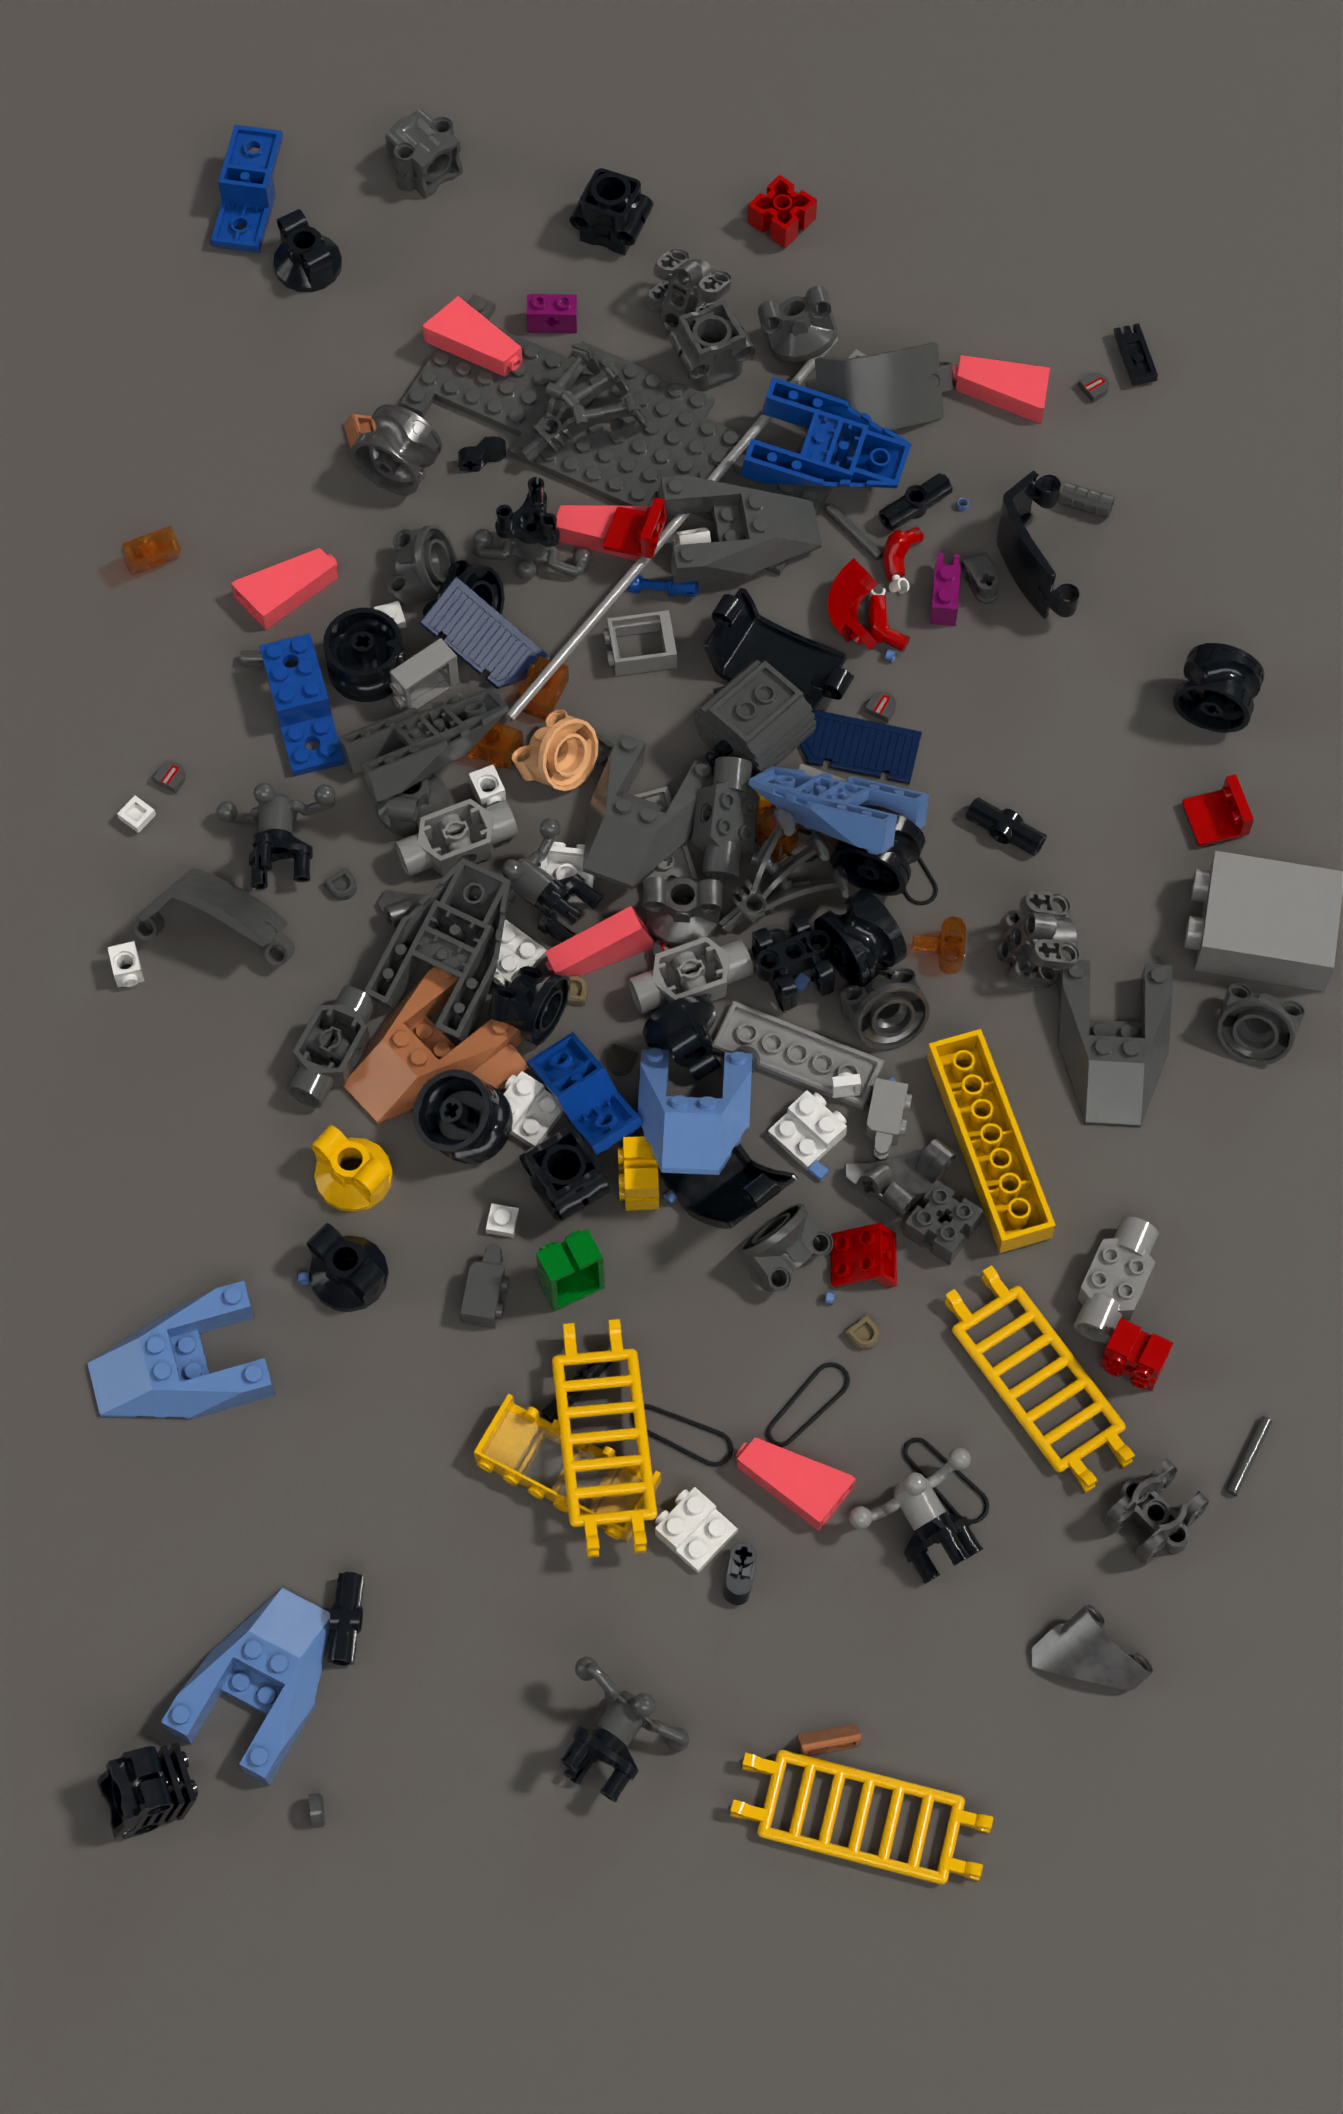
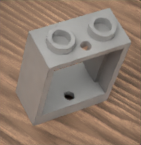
M669 610L607 618L608 629H603L605 645L610 644L611 651H607L609 667L614 666L615 676L677 668V651ZM660 631L664 653L620 658L616 637Z
M442 638L390 671L392 682L390 687L394 695L392 697L393 703L399 710L403 709L404 711L411 708H416L419 711L460 683L457 655Z

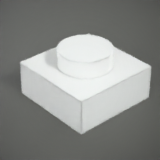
M399 601L374 607V609L380 610L392 617L398 624L399 629L406 627V621Z
M134 796L117 815L122 822L139 833L156 816V812L144 801Z
M846 1072L832 1077V1097L840 1098L860 1095V1074Z
M491 1203L486 1233L514 1238L519 1208Z

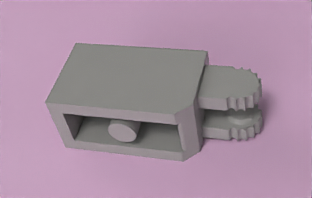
M880 1078L875 1079L865 1134L870 1140H875L873 1156L876 1161L888 1159L891 1145H897L899 1135L905 1136L907 1120L902 1119L904 1110H910L912 1094H907L908 1084Z

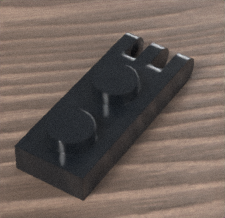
M1133 324L1134 333H1132L1129 325L1124 326V335L1120 327L1114 328V335L1132 385L1157 381L1158 374L1140 324Z

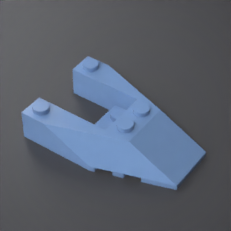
M774 766L750 778L748 783L775 807L794 814V822L853 846L867 849V852L870 854H883L894 846L897 815L862 807V805L880 806L895 811L911 820L919 828L926 825L929 794L853 776L848 777V781L832 779L833 774L829 773L811 776L805 774V770Z
M659 1048L642 1049L638 1116L643 1122L641 1127L644 1131V1138L646 1142L650 1143L652 1154L662 1173L719 1175L731 1157V1151L735 1146L739 1145L744 1131H748L750 1127L751 1053L740 1051L733 1053L725 1052L723 1097L721 1099L710 1096L702 1098L685 1097L682 1095L667 1096L669 1050H661Z
M240 1281L216 1288L163 1314L88 1362L100 1416L118 1418L149 1416L156 1419L185 1417L186 1419H195L276 1396L265 1358L214 1373L209 1372L200 1333L255 1318L245 1282Z
M281 1588L209 1653L177 1694L161 1723L165 1730L192 1745L221 1693L223 1692L266 1715L264 1722L239 1765L243 1773L270 1786L315 1707L322 1665L330 1636V1612Z

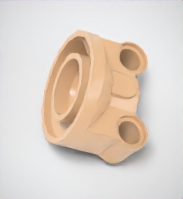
M560 709L550 713L545 721L547 726L538 729L531 737L530 744L515 750L511 758L525 781L535 780L549 787L567 791L577 788L586 781L594 769L598 757V739L594 728L587 721L569 716L565 710Z

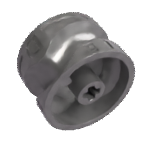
M381 405L371 417L375 421L376 430L359 435L351 448L350 455L358 470L377 486L395 494H413L425 477L423 468L431 466L442 450L441 439L434 428L416 413L397 405Z

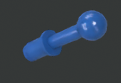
M639 574L626 590L630 593H639L643 589L669 591L670 597L675 595L697 597L699 587L696 585L698 582L674 584L673 576L670 581L644 579Z

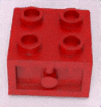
M655 497L652 506L647 507L646 512L617 507L605 537L603 548L609 551L652 559L667 520L665 499Z
M1236 774L1226 776L1221 790L1186 798L1182 801V806L1199 847L1246 836L1250 833L1254 818Z
M875 1223L831 1234L834 1244L831 1250L832 1286L837 1288L869 1280H875L887 1288L897 1286L895 1232L881 1223Z

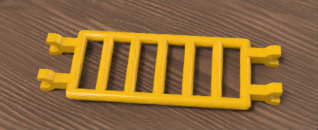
M991 1265L982 1271L983 1276L981 1280L997 1298L971 1314L955 1289L945 1294L946 1300H944V1304L960 1321L952 1327V1332L1054 1470L1062 1472L1069 1468L1084 1492L1087 1493L1096 1487L1095 1483L1098 1480L1086 1468L1081 1459L1106 1443L1122 1468L1133 1463L1132 1459L1135 1457V1454L1118 1436L1125 1430L1126 1425L1021 1286H1014L1008 1290ZM1017 1299L1026 1312L975 1344L966 1331ZM1033 1321L1043 1335L992 1367L983 1353ZM1048 1344H1051L1060 1357L1009 1390L999 1376ZM1067 1366L1077 1380L1026 1413L1017 1401V1398ZM1085 1389L1094 1403L1043 1436L1034 1424V1421ZM1102 1412L1111 1426L1060 1459L1051 1444Z
M613 1319L608 1322L611 1350L577 1353L574 1323L563 1324L565 1354L555 1355L552 1358L569 1523L573 1527L584 1526L587 1558L599 1557L600 1546L597 1525L631 1522L634 1554L646 1553L647 1539L644 1521L654 1520L657 1517L638 1353L632 1348L623 1349L620 1319ZM627 1360L629 1375L565 1381L564 1366ZM630 1387L632 1401L568 1407L567 1392ZM633 1413L635 1428L571 1434L570 1418ZM637 1439L638 1455L574 1460L573 1445ZM640 1466L642 1482L577 1487L576 1472ZM643 1493L645 1509L580 1515L579 1499Z
M779 1750L775 1761L763 1759L745 1752L742 1770L770 1775L771 1778L763 1808L733 1799L730 1816L759 1822L757 1833L761 1838L940 1885L947 1883L949 1872L979 1881L983 1864L953 1858L960 1825L989 1834L994 1817L963 1811L965 1806L964 1797L787 1750ZM787 1763L804 1767L789 1832L771 1828ZM816 1771L834 1775L818 1840L801 1835ZM846 1778L863 1783L848 1848L830 1843ZM875 1786L893 1790L878 1855L860 1851ZM904 1794L922 1798L907 1863L889 1859ZM934 1801L952 1806L937 1871L919 1866Z

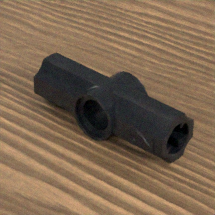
M938 473L921 485L910 486L904 496L879 511L882 524L887 530H894L911 518L922 517L926 513L927 508L952 493L953 487L950 480L945 474Z
M979 797L974 799L966 813L967 819L987 829L990 835L999 843L1009 844L1010 842L1033 856L1039 853L1046 841L1047 835L1024 823L1022 817L1017 812L1007 808L1001 810Z
M355 1572L339 1573L335 1604H332L329 1628L331 1638L328 1663L340 1666L354 1665L357 1635L361 1632L363 1607H361L365 1580L364 1575Z

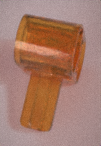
M948 917L942 923L939 937L914 935L912 949L914 951L937 952L940 969L946 974H956L963 966L966 924L959 917ZM954 931L957 932L958 935L952 936L947 932ZM953 955L957 957V959L950 960L946 958V956Z

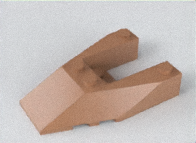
M433 967L388 1015L348 1077L346 1085L342 1087L377 1124L410 1112V1109L414 1108L417 1095L422 1087L435 1075L453 1069L472 1073L507 1044L511 1043L516 1048L522 1043L520 1029L507 1023L490 1019L458 1046H455L435 1027L429 1018L446 1005L459 978Z

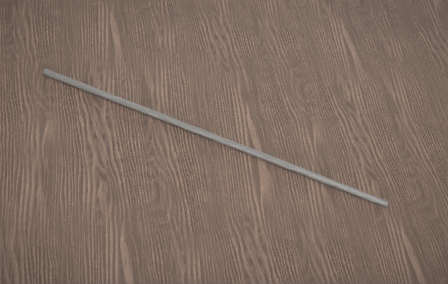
M838 338L822 355L808 360L790 383L801 385L815 368V359L825 357L836 344ZM762 414L707 479L719 481L749 446L751 439H755L773 417ZM691 513L675 515L663 529L653 557ZM639 557L505 714V718L508 721L513 722L651 561L650 558Z

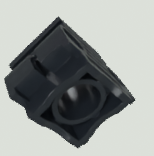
M179 1743L172 1744L169 1750L167 1746H163L158 1753L155 1746L124 1752L121 1758L108 1761L106 1765L107 1770L100 1775L97 1783L101 1796L105 1799L110 1809V1825L114 1838L122 1836L123 1840L159 1828L164 1820L168 1824L173 1822L176 1816L178 1820L185 1818L197 1800L198 1789L195 1781L190 1780L187 1771L189 1767L188 1757L184 1751L181 1752Z

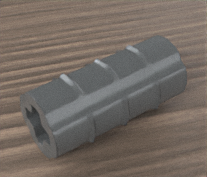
M1066 482L1062 489L1059 504L1109 518L1115 497Z

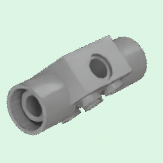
M468 799L421 817L419 833L396 841L395 847L408 877L431 868L444 876L462 858L473 863L491 858L494 844L517 836L518 829L512 811L505 800L483 808L472 799Z
M706 936L655 954L654 969L628 978V984L637 1010L640 1014H644L661 1008L678 998L692 995L704 996L711 1002L726 997L728 984L753 975L754 969L750 954L742 939L719 946Z
M1126 1216L1122 1218L1114 1238L1102 1240L1077 1298L1082 1304V1308L1074 1323V1328L1084 1337L1095 1342L1108 1343L1120 1318L1130 1322L1155 1265V1261L1150 1256V1253L1159 1236V1232L1152 1224L1137 1217Z

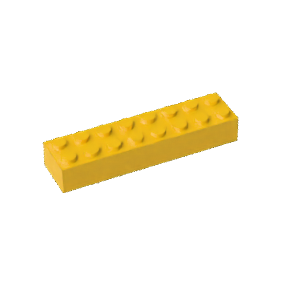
M978 1029L929 1043L927 1060L999 1254L1053 1238L1056 1227L982 1030Z

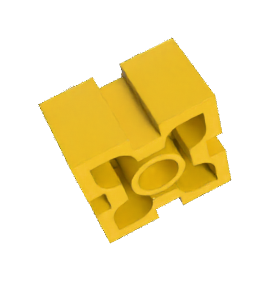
M644 1136L623 1137V1147H618L620 1201H625L626 1211L659 1210L658 1164L652 1154V1147L649 1142H646Z

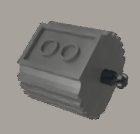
M759 660L749 664L699 707L694 715L696 717L694 718L695 723H697L696 729L700 731L701 739L713 751L705 755L708 763L711 766H715V759L718 757H738L749 760L753 764L751 778L772 766L778 765L811 736L816 729L815 714L811 712L813 709L805 700L803 692L767 661L761 663Z

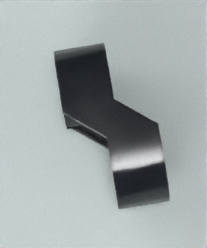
M496 436L484 437L477 446L460 449L458 452L459 468L466 472H477L487 462L503 460L506 457L505 440Z
M746 1543L735 1544L731 1549L728 1559L723 1596L726 1601L733 1605L745 1604L749 1599L757 1554L755 1549Z

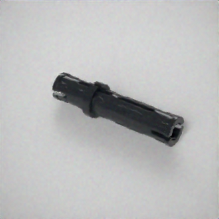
M613 1362L586 1364L576 1371L577 1375L572 1380L599 1378ZM585 1391L567 1392L568 1407H571ZM556 1397L541 1411L542 1415L551 1423L554 1419L558 1420Z

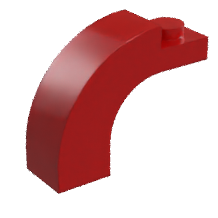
M853 558L844 566L833 581L828 596V613L832 624L847 642L852 639L858 646L864 644L871 650L878 643L858 622L857 613L861 601L878 584Z

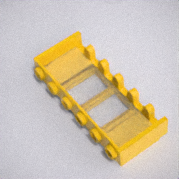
M508 1393L474 1451L475 1462L484 1471L489 1473L494 1471L501 1475L507 1483L513 1486L520 1484L528 1488L527 1491L532 1496L541 1500L545 1497L554 1502L553 1505L557 1509L568 1513L558 1420L554 1419L551 1423L541 1418L539 1411L534 1407L529 1406L526 1410L514 1404V1397ZM593 1444L573 1445L574 1460L616 1457L615 1450L609 1446L601 1449ZM640 1466L576 1472L577 1487L642 1482ZM657 1470L653 1475L655 1493L661 1483V1473ZM643 1493L579 1499L580 1515L645 1509ZM631 1522L597 1525L604 1529L608 1536L616 1540L621 1538L628 1542L633 1534Z

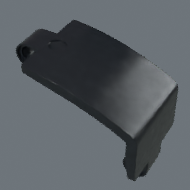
M1032 471L1003 496L997 546L1017 586L1044 619L1049 616V608L1061 617H1070L1077 609L1080 594L1078 588L1073 584L1067 583L1053 590L1056 573L1024 526L1032 515V501L1042 508H1052L1055 506L1059 499L1061 482L1056 476L1050 474L1044 475L1036 481L1038 473Z
M739 588L735 596L730 594L723 595L711 614L716 626L704 643V649L716 674L729 682L753 661L759 660L761 663L767 661L803 692L805 700L813 709L811 712L814 713L823 697L834 700L842 699L854 679V675H851L842 668L847 660L845 653L799 635L761 616L750 594L744 588Z
M740 1143L731 1151V1157L719 1175L660 1174L667 1187L673 1191L681 1206L691 1217L721 1229L734 1227L798 1179L794 1173L775 1170L753 1161Z

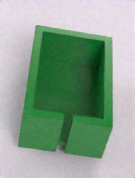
M589 1229L573 1231L565 1237L564 1242L547 1243L536 1252L539 1284L554 1312L605 1288L603 1256Z

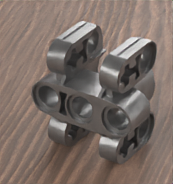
M672 248L656 260L654 275L667 282L661 281L648 292L646 306L652 311L662 312V323L668 331L672 332L679 327V316L689 312L701 311L726 294L730 289L732 276L726 271L715 270L706 261L699 259L691 260L690 254L681 248Z
M1034 890L1028 892L1020 900V910H1010L1001 919L1000 927L1005 935L998 943L997 956L1001 962L1013 963L1009 968V976L1015 984L1049 988L1058 980L1059 969L1071 968L1079 961L1080 951L1076 946V928L1069 915L1071 910L1069 899L1061 893ZM1052 902H1057L1061 906L1062 912L1056 911L1052 906ZM1061 950H1065L1070 954L1071 961L1066 960L1062 956ZM1041 969L1049 971L1051 979L1045 978L1042 975Z
M1168 1458L1163 1460L1150 1473L1148 1479L1143 1482L1137 1479L1125 1482L1119 1495V1501L1108 1511L1103 1522L1115 1534L1128 1521L1133 1520L1149 1536L1143 1544L1137 1547L1135 1556L1145 1566L1162 1550L1170 1554L1182 1552L1190 1537L1187 1527L1192 1525L1203 1514L1209 1503V1500L1198 1491L1188 1503H1182L1177 1513L1159 1495L1173 1481L1178 1470ZM1133 1490L1134 1493L1132 1497L1129 1498L1127 1495V1491ZM1151 1511L1157 1512L1161 1516V1520L1153 1521L1148 1517L1147 1513ZM1177 1533L1181 1536L1182 1541L1173 1542L1169 1536Z

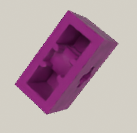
M527 294V332L577 333V295Z

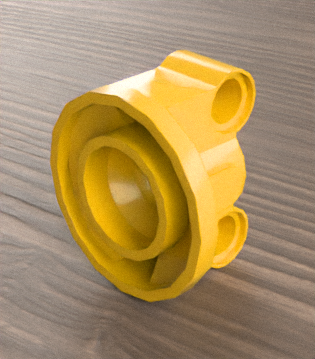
M329 1125L311 1144L317 1160L314 1178L318 1193L328 1205L340 1211L359 1212L372 1208L384 1199L391 1188L393 1171L389 1156L379 1145L368 1139L346 1138L333 1125ZM349 1159L362 1160L361 1165L355 1170H344L339 1166Z

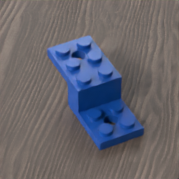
M234 125L218 181L222 202L211 238L213 247L260 253L276 196L273 173L283 140L282 131ZM251 148L259 149L255 153L248 152ZM240 224L246 225V228L242 230L235 229Z
M311 634L259 645L293 777L345 764ZM289 660L298 662L293 668L284 666ZM314 741L320 744L319 747L314 750H309L306 748V745L309 742Z
M574 1032L527 1061L531 1070L552 1093L564 1117L573 1125L578 1134L596 1155L608 1150L613 1144L623 1139V1137L631 1135L636 1129L641 1127L643 1122L638 1114L618 1093L604 1066Z

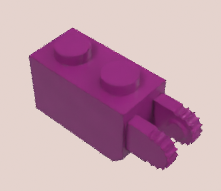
M938 552L937 563H935L930 624L956 626L961 565H959L960 554L954 553L951 565L944 564L943 552Z

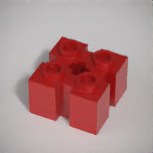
M779 174L767 186L766 195L760 192L748 204V224L761 233L769 231L770 239L786 248L798 237V229L805 230L816 219L817 199L804 190L797 193L794 191L795 184Z
M1120 1318L1106 1346L1100 1366L1114 1377H1120L1123 1374L1132 1378L1130 1382L1133 1386L1142 1390L1147 1388L1152 1391L1166 1364L1173 1342L1154 1333L1150 1335L1142 1331V1327Z

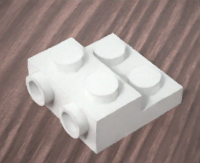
M554 842L547 857L541 862L540 867L556 880L579 874L586 879L585 883L593 888L595 876L582 872L585 845L578 844L576 848L566 847L565 843ZM571 896L568 900L569 903L586 904L577 896Z
M506 919L493 982L497 986L509 987L518 976L520 968L524 966L535 968L547 956L545 953L547 950Z
M521 1071L518 1076L512 1075L505 1084L506 1092L504 1096L511 1106L513 1116L510 1134L533 1148L545 1139L563 1113L553 1095L545 1090L544 1085Z
M808 1090L788 1107L787 1113L768 1130V1136L807 1171L816 1160L819 1161L846 1136L847 1131L844 1116L836 1110L832 1113L825 1107L827 1103L820 1094L815 1092L812 1095Z
M694 1487L690 1492L685 1489L678 1495L675 1500L677 1506L670 1513L664 1510L655 1520L657 1525L655 1535L694 1571L699 1573L738 1532V1528L716 1510V1505Z

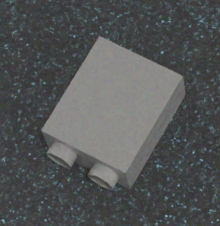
M1215 851L1210 869L1196 868L1192 883L1190 900L1204 903L1202 918L1189 916L1184 939V948L1197 950L1195 971L1325 992L1335 965L1343 897V871Z

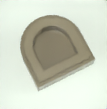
M569 976L571 987L567 1003L585 1006L588 995L586 981L579 976Z
M866 1315L846 1330L845 1335L857 1348L869 1350L877 1345L880 1331L874 1321Z

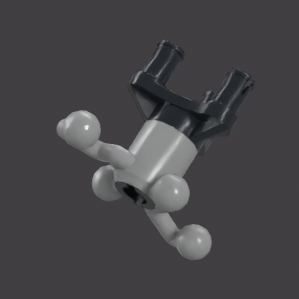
M954 1448L948 1455V1462L927 1479L920 1473L913 1472L908 1474L904 1481L896 1485L894 1498L886 1504L870 1510L864 1506L852 1509L849 1514L851 1525L857 1529H865L870 1526L872 1521L888 1516L901 1508L914 1530L904 1555L908 1562L912 1561L924 1584L941 1575L927 1554V1551H929L928 1547L936 1542L937 1544L941 1543L953 1566L978 1553L983 1547H981L970 1529L971 1523L966 1516L948 1514L933 1490L955 1470L962 1471L966 1469L971 1463L970 1453L964 1448Z

